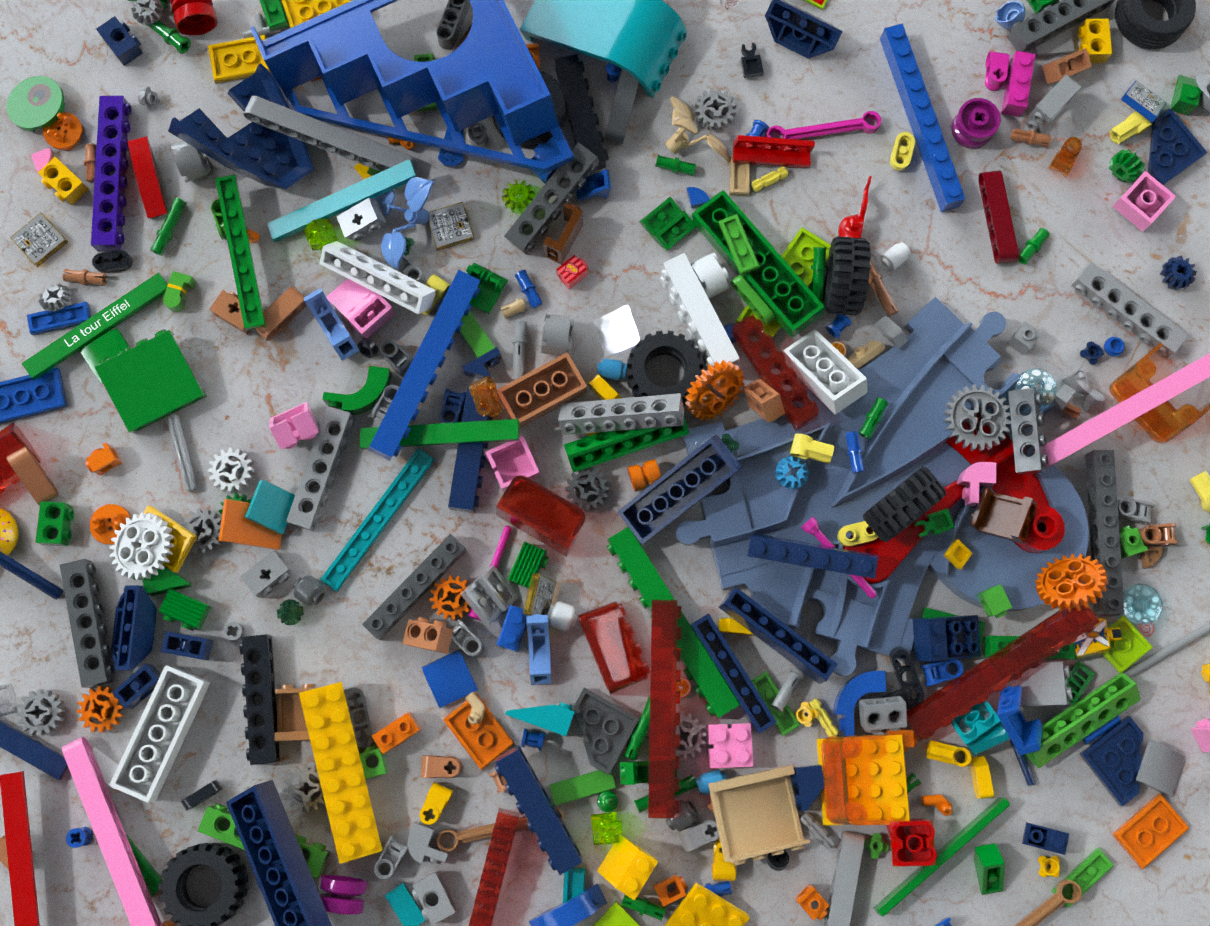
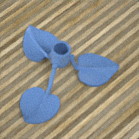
M414 177L408 181L405 188V198L408 200L407 206H409V209L393 205L395 200L394 190L373 198V200L379 202L384 217L390 214L392 208L405 212V219L410 223L393 229L392 234L386 233L382 239V255L387 263L394 268H399L406 248V239L399 231L411 227L415 228L416 224L425 225L429 219L428 211L422 208L434 183L432 180Z

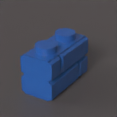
M513 605L509 606L497 646L518 653L527 626L526 616H530V611Z

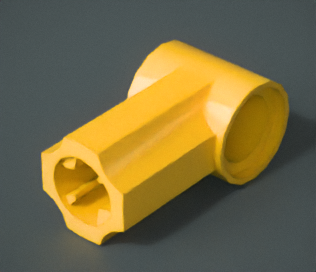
M929 740L926 758L964 767L970 763L971 754L966 748ZM958 751L964 753V760L961 763H958L955 759V754Z

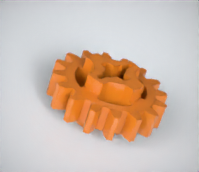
M449 575L447 581L442 577L441 584L434 583L437 589L430 590L434 597L429 598V601L435 602L431 608L433 610L439 609L437 615L444 614L445 620L451 616L452 620L456 621V615L464 618L463 612H470L468 609L469 604L466 601L462 607L460 605L463 598L461 593L467 588L466 585L468 583L466 579L460 582V576L453 580L452 575ZM450 584H456L462 588L456 590L451 588ZM443 589V597L439 599L440 591ZM450 593L457 595L454 603L450 600L447 601L450 598ZM443 607H453L454 611H446Z
M97 686V691L91 688L89 689L90 695H82L85 699L84 702L80 701L77 703L82 706L81 709L76 710V713L82 714L78 721H85L83 727H91V732L98 730L99 733H103L106 729L113 730L112 724L119 725L118 717H124V714L120 712L125 708L123 705H120L118 699L113 695L111 687L104 689L103 686ZM101 695L109 697L110 700L105 701ZM98 718L99 722H101L102 724H98L94 722L92 719Z

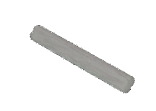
M176 414L167 416V422L186 491L192 492L197 490L198 487L179 416Z

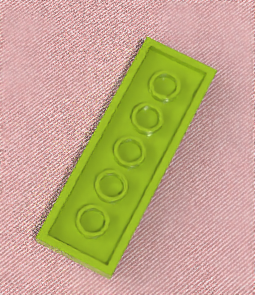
M801 227L781 257L809 287L813 279V269H811L814 257L813 247H827L826 262L831 245ZM748 305L736 320V323L768 344L781 327L776 319L768 325L763 324Z

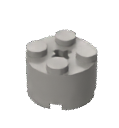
M183 140L171 144V149H176L177 154L173 155L177 168L182 177L186 176L185 182L209 175L212 168L209 157H205L204 153Z
M546 313L540 353L561 356L566 352L569 354L572 338H568V336H571L573 331L574 319H570L568 316Z

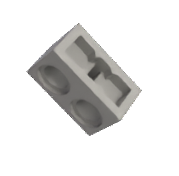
M901 696L859 700L860 725L865 731L877 733L882 729L898 731L900 728L907 727L906 702ZM897 711L895 717L889 718L892 712ZM877 713L874 719L868 720L871 714Z

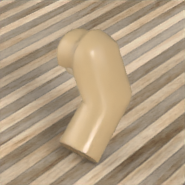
M472 692L465 698L472 706L468 721L471 724H479L483 719L485 706L476 694Z

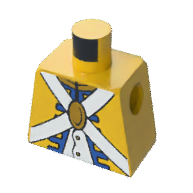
M1070 617L1069 623L1071 636L1074 638L1075 660L1108 652L1110 650V641L1122 640L1120 628L1107 629L1106 619Z

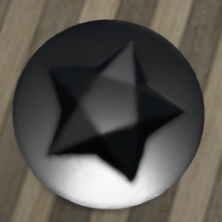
M363 338L358 343V349L365 357L373 358L378 353V347L372 340Z
M785 850L780 855L769 853L767 863L773 870L782 871L789 863V855Z

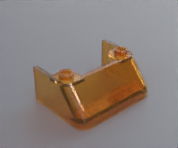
M1161 342L1148 350L1110 384V393L1119 403L1153 385L1149 379L1156 373V366L1149 357L1163 346ZM1166 401L1135 418V420L1155 442L1163 444L1172 440L1210 410V402L1198 410L1190 404L1183 405L1176 410L1169 401Z
M886 734L830 736L823 740L821 752L826 817L830 822L844 825H891L892 818H868L867 810L862 804L849 803L845 759L855 758L861 754L863 749L862 740L886 739Z

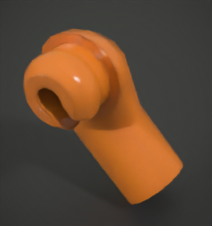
M388 136L389 144L400 143L407 150H412L415 147V142Z
M936 794L921 797L923 807L935 806L944 816L952 814V804L943 795Z

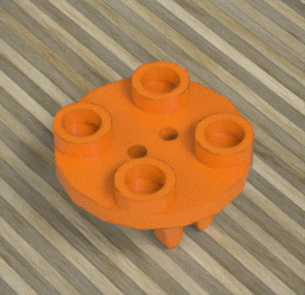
M67 112L58 113V120L49 127H43V136L46 142L53 148L70 151L81 140L84 127L73 114Z
M106 504L99 507L90 519L92 536L103 544L115 545V542L111 540V538H117V534L114 531L121 530L120 523L127 524L126 518L131 519L130 514L125 508L116 504Z

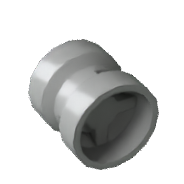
M478 122L468 127L469 141L472 146L483 147L488 143L485 124Z

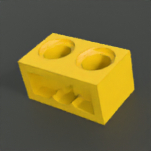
M1086 19L1078 29V38L1081 40L1079 50L1087 49L1091 63H1106L1112 55L1109 19Z
M56 157L38 172L43 178L41 182L49 190L53 187L57 191L54 194L62 202L67 201L73 205L89 190Z

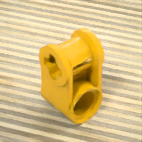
M434 781L419 813L421 822L427 825L436 823L447 806L453 790ZM433 809L435 818H431L429 821L426 820L427 815L424 814L425 811Z
M719 838L713 846V881H735L736 865H733L732 862H724L723 853L719 850V848H722Z

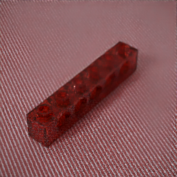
M752 314L733 325L731 334L762 381L779 393L785 410V416L795 431L817 420L819 414L817 404L809 399L807 389L803 384H799L795 371L787 366L785 356L781 351H777L773 338L770 335L767 336L761 320L756 319ZM756 336L759 338V341H751L750 337ZM766 352L770 357L764 358L760 354ZM779 369L781 373L774 374L771 372V370ZM789 385L792 390L785 391L782 386ZM793 402H801L803 407H795Z
M498 808L468 926L492 925L519 820V812Z

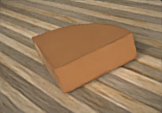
M1147 547V551L1140 553L1142 569L1157 563L1162 556L1163 547Z

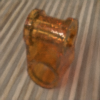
M1077 137L1068 138L1060 147L1048 168H1053L1063 173V176L1066 177L1082 149L1081 140ZM1067 146L1072 147L1074 151H1070Z
M486 376L469 385L476 410L480 415L496 417L501 413L502 404L497 393L496 384L490 376Z

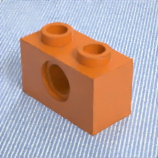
M407 712L372 735V738L382 754H387L422 731L412 713Z

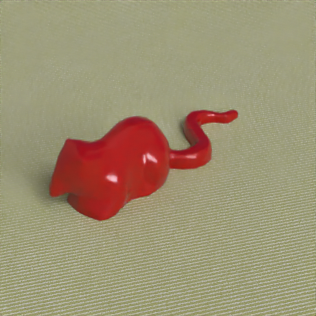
M872 176L868 177L863 191L860 213L847 216L840 222L838 236L861 238Z

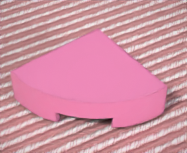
M50 148L31 154L37 172L53 159V153Z

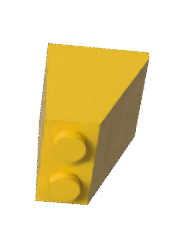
M619 834L597 869V872L616 889L635 900L658 861L656 857Z

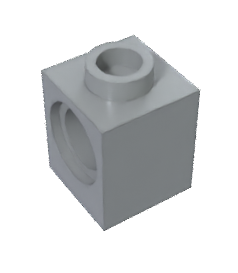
M1024 322L1007 344L1024 355L1042 333L1027 322Z

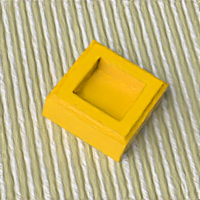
M957 539L954 540L943 556L957 569H962L973 553Z

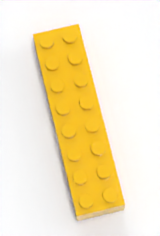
M342 682L299 692L339 863H345L383 851Z

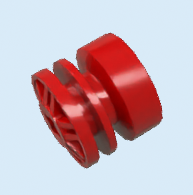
M169 0L172 5L176 28L180 33L198 36L212 31L217 26L218 21L212 0Z

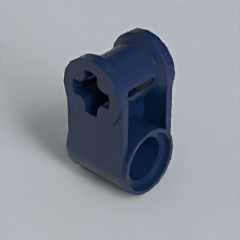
M448 388L446 389L440 413L442 423L460 422L467 392L457 393ZM448 415L455 416V419L451 422L445 420Z

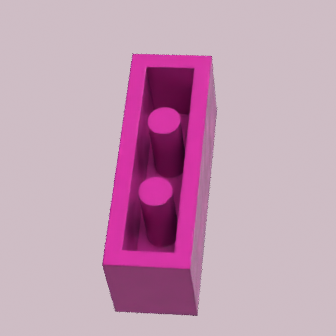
M1016 51L1009 61L1001 114L1021 117L1027 108L1035 54Z

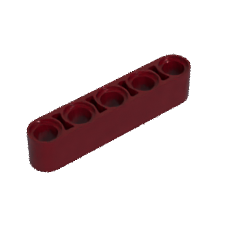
M1000 170L979 173V188L994 261L996 264L1016 262L1019 258V251L1003 174Z

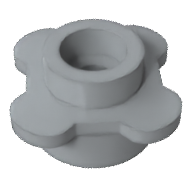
M146 86L139 92L138 101L141 105H145L148 110H152L157 100V93Z

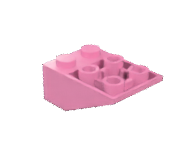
M348 278L326 297L363 338H369L395 315L391 305L381 295Z

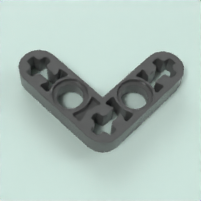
M356 687L345 689V698L357 746L367 748L373 743L374 739L372 738L373 731L363 692ZM351 692L360 695V698L357 699L358 706L362 704L363 708H356L350 711V707H354L353 701L348 700ZM356 712H362L365 715L363 723L356 724L353 721V715ZM367 724L368 729H364L366 736H370V739L364 745L363 742L358 741V738L361 737L360 730L356 732L355 727L360 728Z

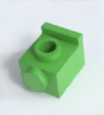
M1129 525L1119 529L1121 559L1148 550L1147 546H1144L1137 527L1131 529Z

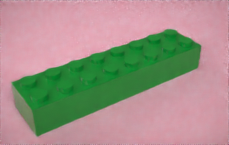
M722 190L692 213V221L734 272L740 275L718 224L720 220L738 215L760 266L758 270L742 275V277L771 309L776 321L793 338L824 314L825 306L727 193Z

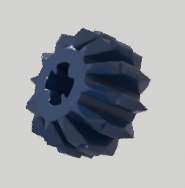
M1182 255L1177 258L1172 257L1162 265L1163 270L1160 275L1165 277L1162 279V282L1167 281L1168 288L1174 286L1175 291L1181 288L1186 289L1195 281L1194 276L1197 271L1192 269L1195 267V264H1189L1190 258L1183 260Z

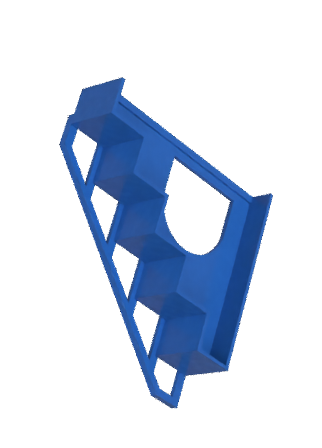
M352 0L263 41L255 27L250 28L261 55L284 92L291 110L320 121L544 173L575 160L559 127L551 94L504 0H469L473 10V22L465 41L449 55L427 62L406 60L393 53L385 44L371 12L398 0ZM321 76L337 114L300 106L293 88ZM378 89L395 127L351 118L344 104ZM436 102L453 141L407 131L401 117ZM494 115L512 154L468 145L465 143L460 130ZM550 131L561 154L544 162L525 158L519 144Z

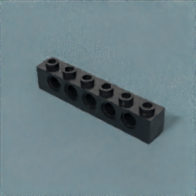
M264 634L242 637L239 649L244 663H241V674L245 677V684L242 685L243 697H246L243 713L244 717L247 718L248 727H245V738L249 740L246 758L247 761H250V765L280 762L279 741H274V732H277V704L272 635ZM255 652H259L261 655L257 663L252 661V656ZM256 673L262 675V680L259 684H255L253 681ZM261 694L263 696V703L258 706L255 703V697ZM259 715L265 718V723L261 727L256 724V719ZM261 736L266 739L264 748H260L257 743Z

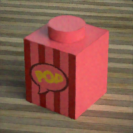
M574 254L556 269V275L570 290L587 276L588 266L582 258L578 259Z

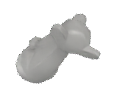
M1083 367L1063 379L1066 385L1085 396L1083 403L1085 411H1089L1091 406L1097 405L1106 399L1100 391L1093 389L1091 381L1084 374Z

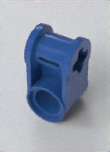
M956 659L920 666L926 679L925 687L958 678L963 673V665ZM950 663L956 666V673L954 675H951L947 670Z

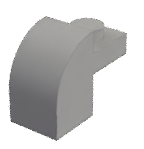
M416 821L413 823L408 836L407 844L411 856L421 864L426 856L429 857L428 860L430 862L441 864L442 861L445 863L450 852L442 851L430 845L436 828Z

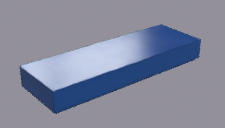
M87 302L65 306L58 311H41L28 314L29 332L31 335H37L78 326L89 319L91 314Z

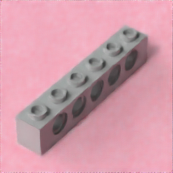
M1092 262L1083 269L1071 285L1078 294L1088 298L1095 307L1104 310L1108 317L1117 320L1123 325L1125 330L1133 332L1139 337L1141 342L1150 345L1160 356L1168 358L1173 355L1188 337V334ZM1093 284L1098 286L1099 291L1094 289ZM1109 296L1115 300V303L1110 301ZM1125 308L1131 312V315L1126 313ZM1141 320L1147 324V327L1142 325ZM1157 333L1163 336V340L1158 337Z
M681 393L562 403L558 422L563 435L682 426L685 407Z
M327 406L319 427V433H317L286 520L290 525L313 532L315 527L319 526L321 509L325 508L328 501V496H326L328 489L333 487L335 477H333L335 469L338 470L341 464V452L346 449L348 439H346L348 432H351L354 427L355 420H353L354 417L351 413ZM340 427L339 434L331 435L333 428ZM333 446V452L326 455L324 453L326 447ZM321 465H327L326 472L318 474V468ZM320 484V490L317 493H311L312 486ZM308 503H313L312 511L305 513L304 507Z

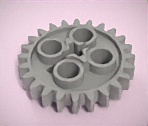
M975 384L971 386V389L965 386L963 392L961 390L955 392L956 396L952 395L949 398L951 402L945 405L950 410L943 412L944 415L948 416L943 422L949 423L945 430H952L953 433L949 437H957L955 444L962 441L963 449L970 445L971 451L978 447L980 452L984 450V447L990 450L992 444L994 446L1000 444L999 440H1004L1006 438L1004 434L1010 431L1005 426L1011 425V421L1007 420L1010 417V413L1006 412L1010 406H1003L1002 403L1005 401V398L998 399L1000 392L993 395L992 387L985 391L984 385H981L977 390ZM965 402L972 405V410H968L965 407ZM985 406H990L993 414L987 413ZM962 422H967L970 430H965L962 427ZM983 425L990 429V434L983 431Z

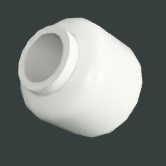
M557 601L554 605L551 604L547 613L549 626L564 632L568 631L570 626L574 627L578 615L574 614V606Z

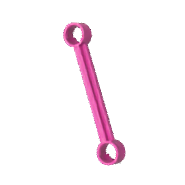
M868 111L862 118L786 130L781 126L775 125L768 129L766 137H771L770 134L772 132L781 134L784 139L796 140L856 130L872 134L878 130L881 124V117L875 111ZM873 118L877 126L873 127V125L867 124L864 119Z

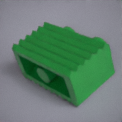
M524 541L508 581L528 590H532V587H537L540 579L539 571L541 568L545 569L549 557L546 556L547 551Z
M169 589L159 612L164 614L163 619L173 623L178 620L183 622L182 627L194 631L195 628H202L211 606Z

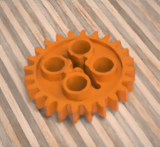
M722 360L720 364L716 361L714 367L709 364L708 370L702 369V375H696L697 380L690 383L692 388L687 389L690 394L685 396L688 400L685 404L687 405V410L695 418H699L701 421L703 419L708 421L711 417L714 420L716 414L722 416V411L728 412V406H734L733 401L739 400L737 395L743 392L740 388L745 385L742 382L745 377L742 375L743 372L731 361L726 363ZM710 384L719 393H721L723 397L721 398L720 396H718L712 389L708 388L706 385Z
M1071 554L1070 558L1062 555V560L1054 558L1055 563L1047 562L1048 568L1041 567L1042 573H1037L1038 579L1035 580L1040 600H1044L1045 605L1050 604L1052 609L1059 606L1061 612L1065 607L1071 612L1073 607L1080 611L1082 605L1089 608V602L1096 604L1095 597L1102 598V592L1107 591L1106 585H1108L1107 574L1103 565L1099 564L1097 559L1092 561L1091 556L1084 559L1083 554H1080L1078 558H1075L1074 554Z

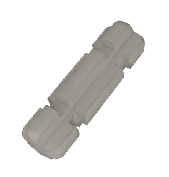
M804 813L800 821L805 826H808L812 834L819 841H822V844L827 849L832 848L836 840L831 835H828V832L816 820H813L814 818L810 813Z

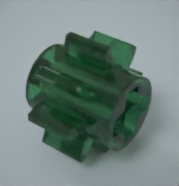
M293 599L283 601L280 604V609H277V617L281 619V623L286 625L297 624L301 621V616L304 615L303 606H300L299 602Z

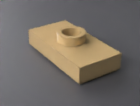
M871 340L866 345L858 347L846 359L858 369L883 352L885 347L883 343Z

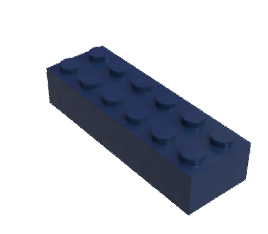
M715 435L637 495L617 513L639 542L644 544L743 467L720 437Z

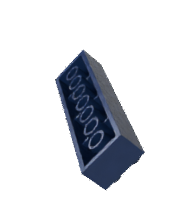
M270 780L254 785L228 800L226 804L274 925L332 926L274 781Z

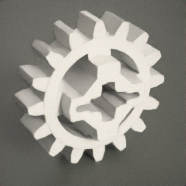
M232 448L228 449V453L223 449L220 450L221 456L215 454V462H209L213 466V468L208 469V472L213 474L209 479L215 481V487L221 486L220 490L223 492L227 488L230 493L234 492V488L242 491L241 485L248 486L246 480L253 479L249 475L250 472H254V469L249 467L253 464L252 460H247L248 455L246 453L242 454L240 449H237L235 453ZM231 458H238L241 461L233 462ZM230 467H233L232 474L228 473L230 472ZM222 479H229L231 483H225L222 481Z

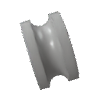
M236 622L228 623L223 629L224 637L233 642L241 640L244 636L243 626ZM231 627L239 629L236 636L229 635Z

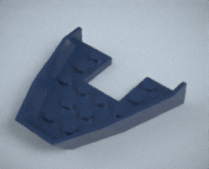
M261 63L257 66L253 75L229 89L227 93L243 111H245L251 96H258L289 108L275 78ZM200 108L180 121L176 117L171 120L168 132L223 166L263 185L288 189L314 170L305 142L254 122L249 123L227 138Z

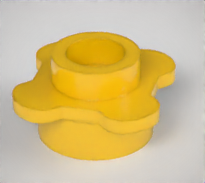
M802 702L801 708L794 715L800 723L810 727L814 718L819 716V712L811 708L808 702Z
M1054 855L1051 857L1039 856V875L1041 877H1058L1060 875L1059 858Z

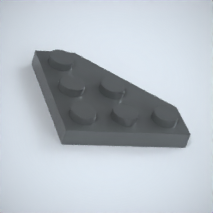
M584 688L574 705V710L588 760L591 766L609 775L639 718Z

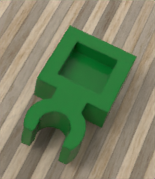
M947 508L927 515L928 522L918 521L914 524V527L919 525L924 527V532L918 534V537L926 536L930 530L935 536L955 528Z

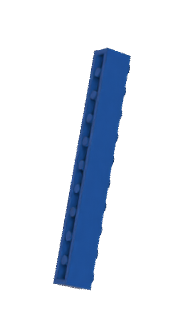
M903 23L884 28L880 42L940 211L945 212L959 208L964 202L965 196Z
M461 270L457 271L368 448L369 451L389 461L393 456H398L402 448L399 443L402 438H407L411 430L408 427L410 420H416L420 412L416 408L419 402H425L429 393L425 390L428 384L433 385L437 374L434 372L437 366L442 367L446 359L443 354L446 349L450 351L455 341L452 339L454 332L459 333L464 323L460 320L463 314L468 315L472 307L469 302L471 298L476 299L481 289L477 287L480 280Z

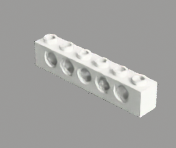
M338 241L323 246L319 263L322 266L417 314L431 309L436 290Z

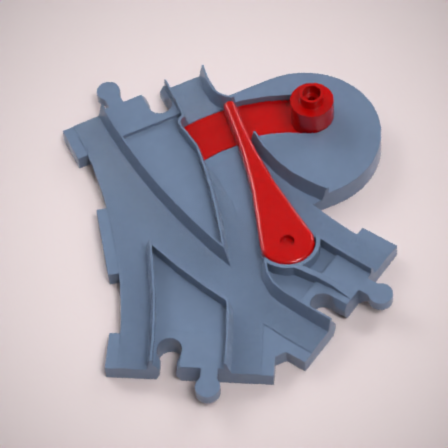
M934 297L905 325L904 328L910 335L906 337L908 341L899 349L895 346L870 364L862 369H857L867 378L868 393L836 415L806 386L783 400L786 409H784L785 414L775 421L768 423L762 418L727 431L724 430L723 422L721 421L688 429L689 434L683 436L688 456L709 438L718 435L743 468L726 480L728 483V491L722 495L709 494L699 501L704 520L697 522L692 520L682 521L676 529L677 540L681 544L689 546L695 544L699 539H709L721 589L724 590L743 585L751 593L750 598L792 629L800 628L802 621L801 611L804 602L808 600L817 602L822 608V618L817 623L814 634L837 642L836 653L831 656V659L838 664L833 671L838 676H846L854 672L856 668L854 656L857 648L889 657L891 650L895 647H902L909 654L911 653L914 641L913 619L908 617L927 568L955 595L980 608H983L977 594L1001 584L1012 605V608L1006 611H1018L1044 603V600H1040L1037 594L1035 580L1038 579L1037 573H1042L1041 567L1048 568L1047 562L1053 564L1055 563L1054 558L1062 560V555L1070 558L1071 554H1074L1075 558L1083 554L1085 559L1089 529L1082 500L1071 482L1054 465L1047 467L1045 473L1028 475L1016 473L1011 425L1005 426L1010 431L1004 434L1006 437L1004 440H999L1000 444L997 446L992 444L990 450L984 447V450L981 452L978 450V447L971 451L970 445L963 449L962 441L955 444L957 437H949L953 433L952 430H945L949 423L943 422L944 419L948 418L943 412L950 410L945 405L951 402L949 398L952 395L956 396L955 392L958 390L963 392L965 386L971 389L973 384L976 385L977 390L981 385H984L985 391L989 389L984 382V373L992 371L1001 362V356L987 341L1000 335L1006 328V320L999 312L987 313L981 319L979 327L973 330L970 327L972 323L963 324L945 305ZM1012 373L1003 382L1001 389H992L993 395L1000 392L999 400L1005 398V401L1002 403L1003 406L1009 405L1008 391L1020 390L1022 387L1027 386L1022 381L1024 373ZM880 397L889 403L881 417V423L877 424L871 439H866L858 434L860 448L863 450L862 458L865 471L852 473L850 458L847 456L848 447L845 434L851 431H856L857 433L860 431L866 420V414L872 409L876 398ZM965 402V407L968 410H972V405ZM1043 402L1040 405V413H1043L1045 416L1055 403L1045 404ZM985 406L986 412L993 414L992 408ZM1030 406L1024 409V416L1031 413L1032 409ZM1010 407L1006 410L1007 413H1010ZM962 422V427L965 430H970L969 424ZM983 425V431L990 434V429ZM1028 427V428L1025 430V435H1026L1033 427ZM795 434H804L812 437L815 441L834 446L833 456L829 464L810 458L802 459L807 463L809 475L806 483L800 488L788 489L778 482L775 473L776 467L783 458L791 456L790 451ZM1031 447L1027 450L1028 457L1033 456L1035 454L1033 452L1035 451V447ZM978 462L996 463V484L986 488H989L992 492L1019 499H1024V496L1034 499L1038 507L1024 544L976 532L971 526V515L976 511L978 504L975 506H965V500L962 498V491L965 485H957L960 474L966 468ZM922 466L928 468L946 489V496L888 542L881 541L878 537L872 542L845 547L838 541L837 535L842 527L865 521L863 514ZM789 467L790 471L787 473V475H785V477L788 475H793L794 477H797L796 473L799 470V468L792 469L791 467ZM979 486V494H980V493H982L983 490H984V487H983V486ZM946 508L948 509L955 528L935 536L930 530L926 536L918 537V534L924 532V527L920 525L914 527L916 522H928L927 515ZM814 516L819 522L818 525L821 532L836 548L879 555L875 579L863 577L876 591L877 596L870 598L849 574L749 557L750 537L755 533L822 545L813 534L805 533L801 528ZM870 527L866 528V532L868 534L873 533V530ZM846 533V537L848 539L853 538L852 533ZM957 539L973 553L962 569H957L943 556L954 540ZM898 653L897 660L902 661L904 655Z

